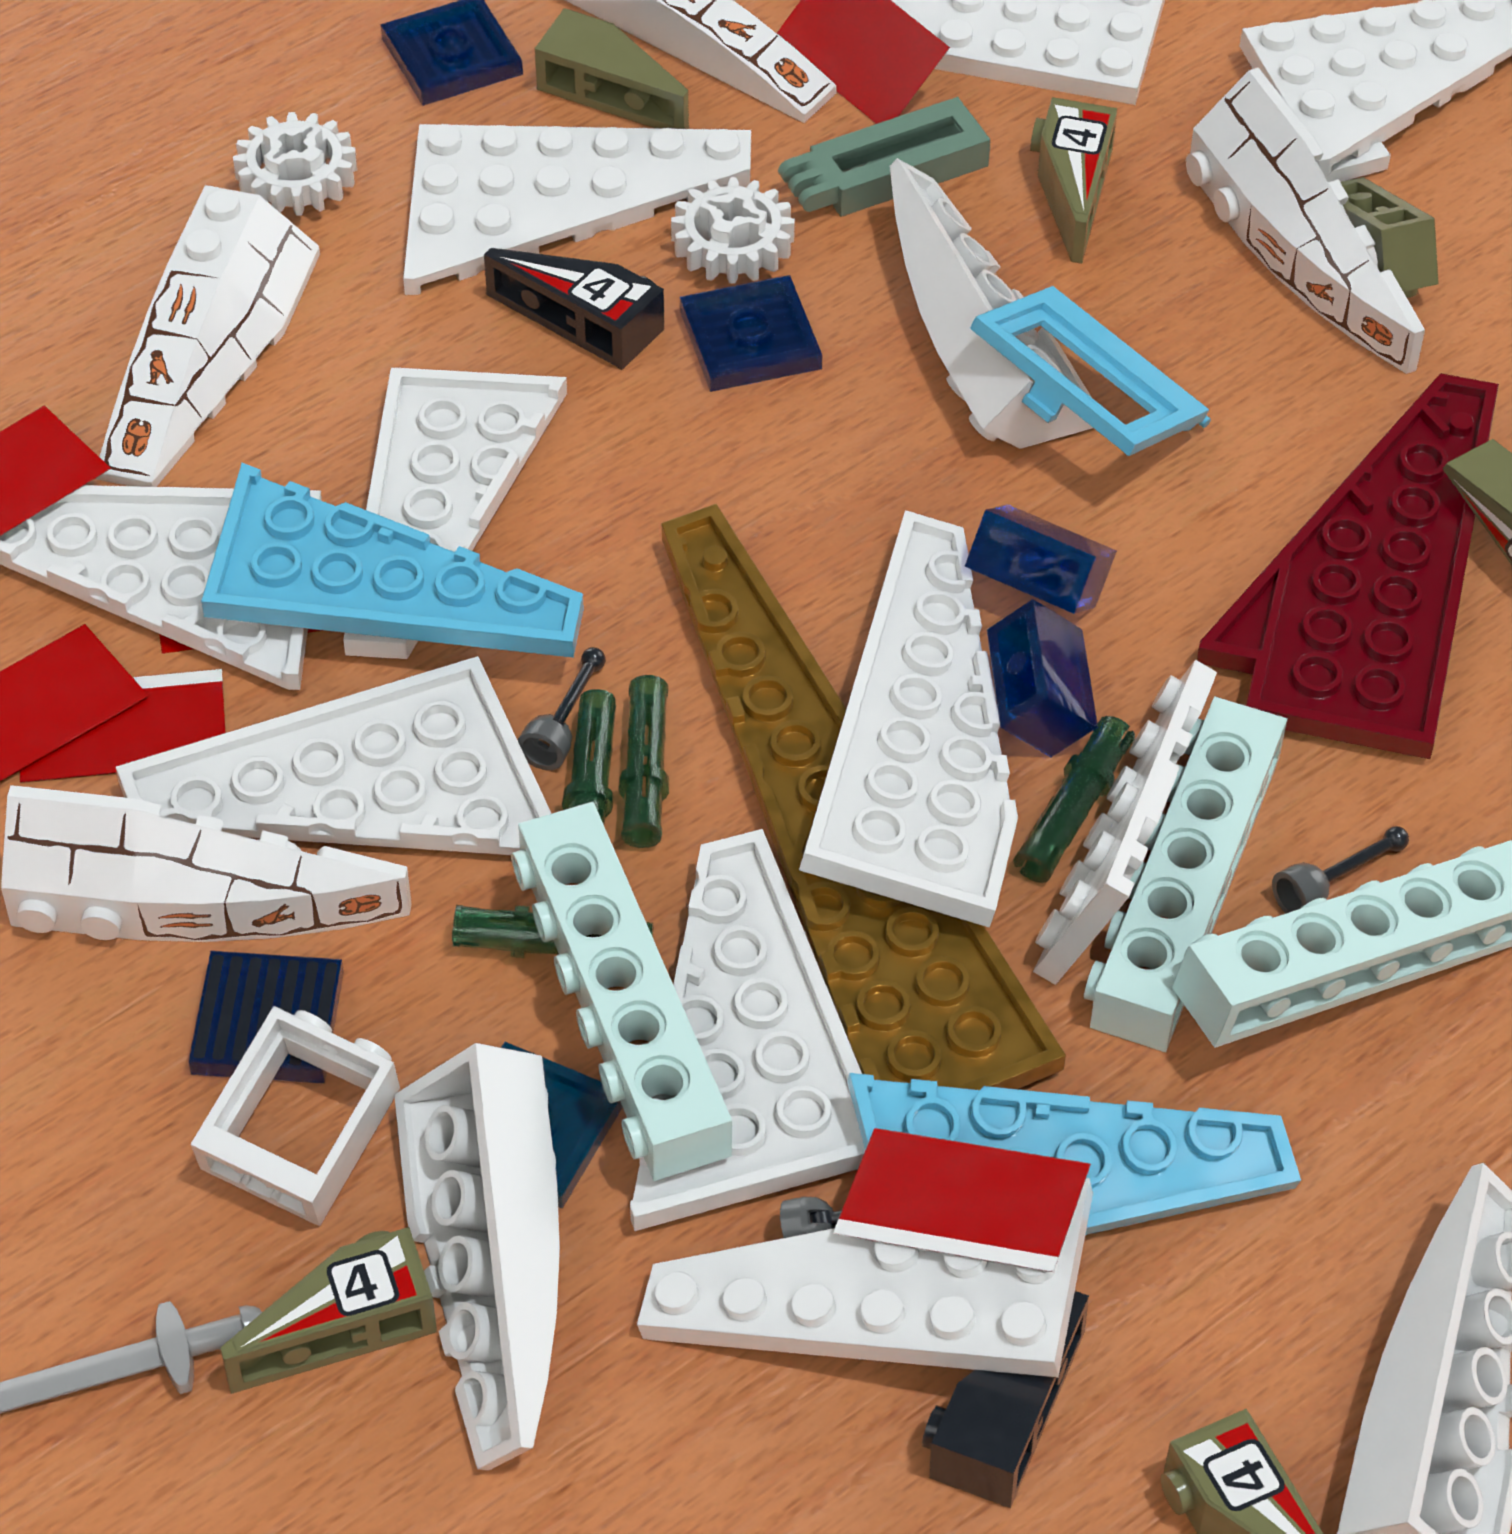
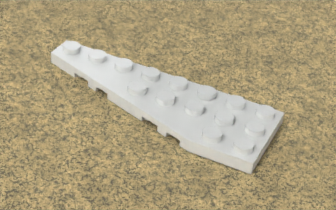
M905 510L799 870L990 927L1002 887L1018 814L1015 800H1010L1007 780L1010 771L1007 755L1001 754L998 738L1000 718L987 651H982L979 637L982 623L979 610L974 609L971 594L973 576L964 528Z

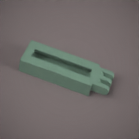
M955 97L810 146V152L785 160L779 166L778 173L783 181L788 183V187L793 195L798 197V202L805 211L811 212L833 204L840 217L893 199L890 165L897 158L934 178L938 184L988 167L991 139L959 97Z

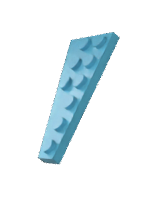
M245 463L241 464L201 600L203 614L207 618L574 658L584 611L583 594L517 568L508 572L480 562V554L460 546L455 552L430 543L429 534L346 502L337 506L323 502L310 496V488L289 481L286 486L279 485L262 478L260 469Z
M849 1073L847 1079L865 1150L874 1128L1091 1163L1086 1178H1090L1093 1196L1085 1235L1295 1189L1301 1181L1282 1117L1279 1115L1198 1108L1196 1112L1153 1108V1103L1127 1100L1126 1104L1123 1105L1093 1102L1087 1096L983 1086L981 1090L942 1087L937 1086V1081L911 1079L910 1083L874 1080V1075Z

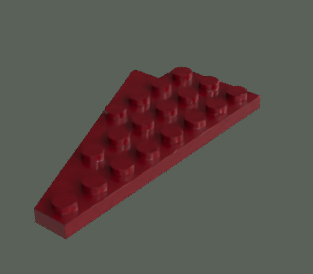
M1440 373L1200 640L1197 661L1208 666L1253 674L1246 706L1287 718L1285 731L1431 759L1475 520V513L1446 475L1443 467L1446 463L1489 441L1499 384Z

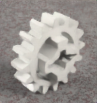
M289 112L287 122L279 123L270 116L266 118V129L262 130L251 126L248 128L249 140L237 141L238 155L233 156L236 180H239L240 192L260 195L267 202H271L272 206L280 213L285 206L293 207L296 216H301L304 212V206L311 204L318 211L325 210V198L329 197L332 200L341 201L343 199L342 187H353L355 184L353 172L357 171L355 147L351 145L350 134L348 132L338 133V125L334 120L324 125H319L318 114L312 113L307 117L306 121H298L295 112ZM328 158L331 160L329 164L325 163V160ZM262 163L265 164V167L263 169L260 168Z
M730 177L726 187H720L713 179L707 181V192L702 193L697 189L691 188L688 190V202L677 201L675 204V217L671 218V241L675 242V255L677 258L687 257V269L689 271L697 270L702 266L705 267L707 280L712 281L719 273L727 274L729 283H736L738 274L746 273L753 281L759 280V268L764 267L769 271L775 272L778 270V258L788 259L791 255V243L794 242L795 219L791 218V205L789 202L778 203L779 191L776 189L765 193L759 192V181L753 180L747 187L739 186L736 177Z

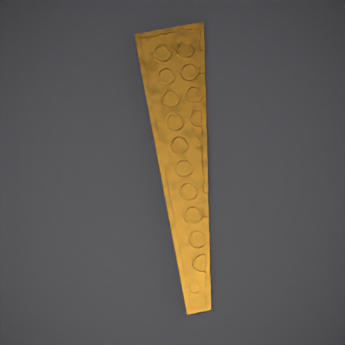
M717 504L661 523L662 541L819 969L862 1074L874 1075V1080L910 1083L911 1079L937 1081V1086L981 1090L983 1086L1019 1089L1064 1070L1066 1054L983 925L799 870L845 716L846 707Z

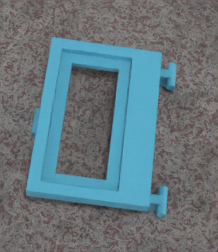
M1054 286L978 315L970 327L978 336L1035 381L1030 392L1025 394L1021 401L1032 411L1049 423L1057 419L1062 407L1066 405L1128 456L1181 431H1189L1196 424L1205 428L1211 422V418L1207 416L1209 411L1207 407ZM1039 326L1043 327L1150 414L1125 425L1015 336Z

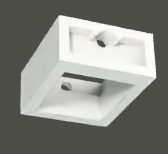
M273 1006L191 1142V1147L200 1169L320 1227L394 1100V1094L400 1089L395 1065L391 1061L390 1054L377 1044L366 1039L357 1038L352 1043L333 1034L331 1027L326 1022L309 1012L298 1010L295 1015H292ZM288 1053L366 1090L317 1174L239 1138L240 1133Z

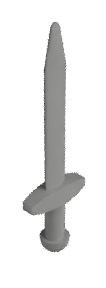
M171 1301L158 1305L156 1314L157 1337L0 1382V1413L165 1366L171 1382L179 1394L190 1392L194 1382L193 1357L220 1349L221 1346L259 1316L262 1311L255 1306H240V1314L185 1329L182 1319Z

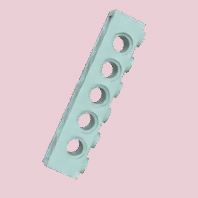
M1214 696L1205 720L1198 718L1189 731L1192 734V738L1184 754L1190 755L1186 767L1176 764L1180 768L1167 799V802H1171L1167 814L1162 813L1156 828L1145 843L1148 850H1151L1147 863L1143 862L1130 879L1135 884L1128 898L1132 900L1128 911L1125 913L1118 910L1112 917L1104 945L1105 948L1111 949L1107 963L1095 961L1089 974L1084 999L1093 1001L1090 1028L1162 1052L1167 1051L1184 1007L1183 1002L1172 986L1188 946L1198 938L1213 932L1279 761L1287 718ZM1139 967H1147L1152 970L1141 969Z
M594 802L518 823L520 851L511 853L512 866L517 882L522 891L532 888L537 903L532 905L537 930L543 942L553 940L559 955L554 956V965L560 986L565 995L575 993L581 1008L576 1010V1018L582 1039L588 1049L597 1046L604 1061V1063L599 1064L602 1086L609 1102L612 1104L620 1101L627 1118L622 1119V1130L632 1158L635 1160L644 1157L652 1179L656 1181L731 1157L732 1118ZM577 883V885H565V884ZM592 934L602 935L600 937H586ZM619 986L626 989L613 991L607 988ZM633 1040L649 1041V1043L643 1045H634L628 1042ZM658 1094L673 1096V1098L668 1100H656L651 1097Z
M1512 840L1486 849L1481 846L1474 847L1458 858L1437 865L1430 863L1422 864L1406 875L1381 883L1376 880L1361 885L1354 892L1329 900L1318 898L1310 901L1301 909L1274 918L1262 916L1249 923L1246 927L1219 936L1217 934L1204 935L1195 940L1186 949L1172 988L1213 1047L1216 1048L1512 947Z

